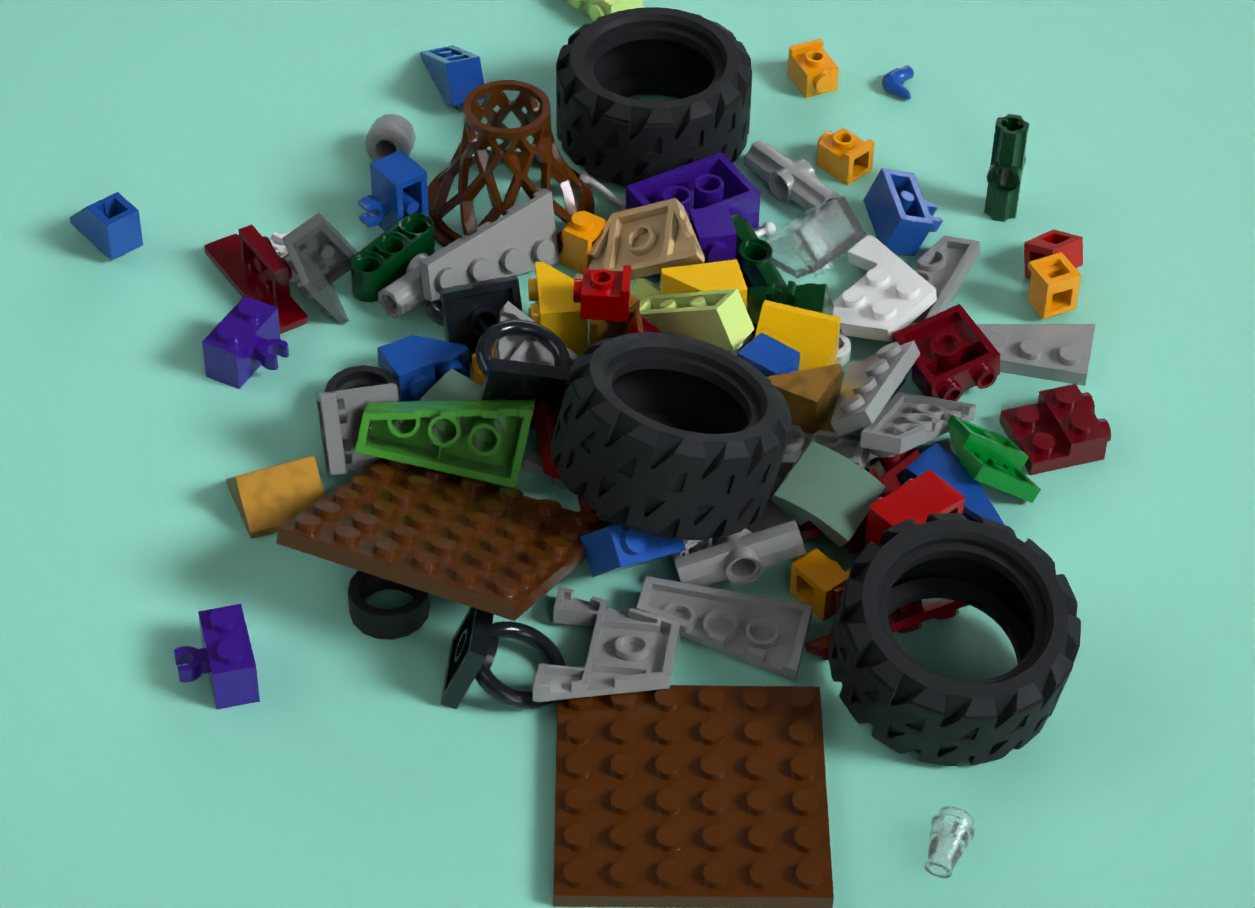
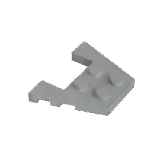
M564 587L558 588L553 608V623L594 627L585 667L539 663L533 684L534 702L670 688L680 638V622L634 608H630L628 613L608 608L607 600L593 596L590 602L575 598L574 590Z

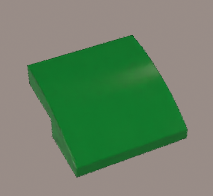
M951 415L947 421L951 442L961 464L970 476L976 481L1033 503L1041 489L1021 471L1029 456L1009 438Z

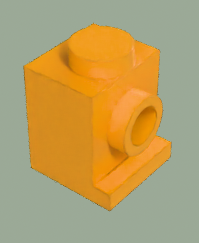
M821 39L789 46L787 75L805 98L837 90L839 67L823 49V41Z
M844 128L835 133L826 131L821 135L817 143L816 166L847 186L872 171L875 142L871 139L864 142Z
M585 210L574 213L571 221L564 226L561 233L563 250L558 254L559 263L583 274V270L587 269L593 260V257L588 253L595 241L601 237L607 220Z
M1060 252L1028 262V269L1032 273L1027 301L1038 315L1044 320L1076 310L1081 274L1065 255Z
M816 548L810 553L800 555L792 563L789 593L802 604L813 605L812 612L822 621H825L837 613L831 589L845 585L851 569L846 572L843 571L836 561L830 560Z

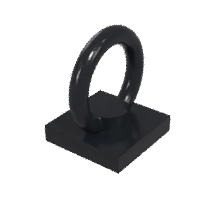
M514 274L439 289L440 299L429 301L426 307L428 318L432 322L444 326L447 342L463 344L468 347L470 363H472V355L476 353L479 338L489 327L499 323L500 310L507 301L522 311L519 279Z
M513 319L496 323L483 332L476 346V361L480 371L485 376L478 400L536 399L534 408L541 401L561 408L571 371L570 356L565 344L553 331L532 321ZM520 335L530 337L541 342L550 350L555 364L551 366L492 358V348L497 341L507 336ZM533 415L531 419L530 429H535Z
M470 607L451 641L440 704L457 709L474 678L489 695L512 707L534 709L552 703L553 701L534 702L533 691H521L504 684L491 672L490 667L496 655L499 639L509 638L522 641L536 649L543 656L547 664L566 666L557 646L546 635L531 626L512 621L493 623L494 614Z

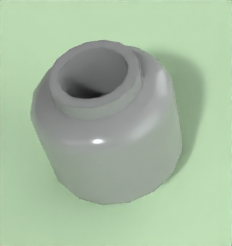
M396 114L383 115L375 120L367 133L365 141L366 151L374 162L400 149L409 156L415 144V131L411 123L404 117Z

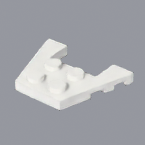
M868 234L847 251L849 264L868 272L833 302V316L841 317L840 329H842V333L845 336L890 342L893 333L906 328L937 301L936 288L873 235Z

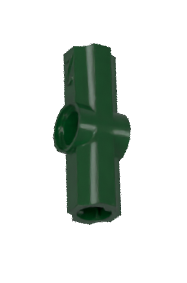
M1008 114L1005 117L997 118L991 164L987 174L988 187L984 213L988 214L995 221L1005 222L1008 219L1015 218L1017 214L1022 173L1026 162L1025 151L1029 123L1024 121L1022 116Z
M740 214L730 215L737 234L735 259L738 261L749 291L751 287L768 286V282H774L778 286H787L771 260L773 250L769 243L758 238L747 218H742Z

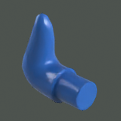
M906 65L888 72L882 80L883 89L888 93L910 100V92L902 84L913 78V69Z

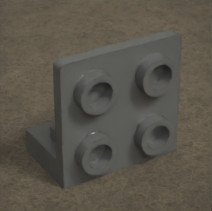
M395 383L316 393L326 474L330 476L347 474V471L365 469L380 460L381 458L355 452L361 420L368 402H399L397 385Z

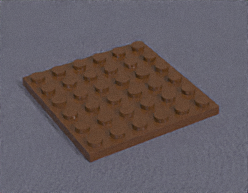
M381 458L278 528L276 544L515 621L586 559V546L582 544L580 537L611 526L612 523L601 520L593 512H575L563 508L555 500H537L524 496V493L516 488H499L486 484L485 481Z
M670 685L669 689L557 700L553 907L833 908L834 894L819 686Z

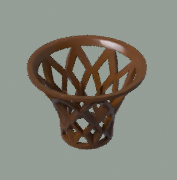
M499 80L483 84L467 95L463 104L464 121L461 142L449 167L439 173L428 186L429 217L434 222V239L440 245L445 247L458 238L463 237L453 231L442 220L446 214L459 204L464 236H470L477 232L473 200L485 184L493 208L478 227L487 221L491 223L496 221L501 214L503 216L506 215V210L514 206L520 187L523 188L530 200L534 198L533 194L539 190L527 176L532 161L540 163L541 189L550 190L551 175L560 184L565 209L555 200H553L554 214L565 224L571 221L572 215L576 212L585 210L594 214V196L589 185L580 180V175L568 166L555 143L551 130L550 101L542 90L522 81ZM503 91H519V94L515 100L511 101ZM486 95L483 104L480 106L477 100ZM496 105L500 107L497 113L493 110ZM524 106L528 111L526 114L522 110ZM512 111L522 125L518 128L509 129L502 121ZM483 116L488 121L486 124H483L481 122ZM530 135L534 138L531 145L526 139ZM496 138L502 139L504 142L498 145ZM501 159H504L514 174L503 203L493 175V171ZM477 164L479 174L468 186L469 167ZM459 173L458 193L447 201L454 177ZM573 188H575V189L579 192V197H580L579 209H578V206H577V201H576V197H575ZM562 231L556 234L558 254L563 250V242L561 241Z

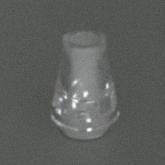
M946 806L942 807L939 813L932 817L928 857L925 864L926 871L931 875L939 878H949L956 863L974 837V819L966 811Z

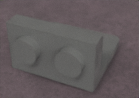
M317 213L282 238L288 254L284 257L294 273L299 275L300 279L296 281V284L301 293L308 300L314 298L320 311L327 319L334 317L342 325L348 322L349 319L332 283L351 270V259L358 251L320 213Z

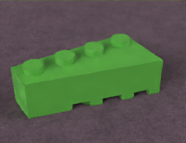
M536 399L368 402L363 412L355 452L516 488Z

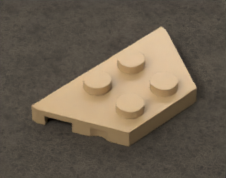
M676 198L612 213L603 228L601 237L595 241L588 253L593 257V260L587 269L623 271V265H631V280L659 274L661 273V268L702 264L705 261V257L684 206ZM576 273L573 279H583V275Z

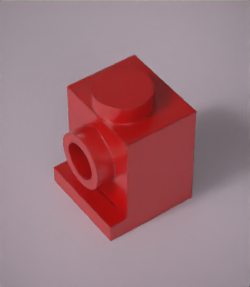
M1053 229L1024 242L1025 278L1031 279L1032 272L1028 269V262L1060 252L1065 255L1075 268L1082 266L1083 237Z
M623 265V271L584 269L583 279H574L573 302L581 303L580 319L628 322L631 295V265Z

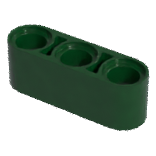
M422 213L409 214L353 256L350 263L352 293L356 299L363 302L378 301V292L406 274L409 263L416 255L426 253L430 256L435 253L434 222L431 217Z

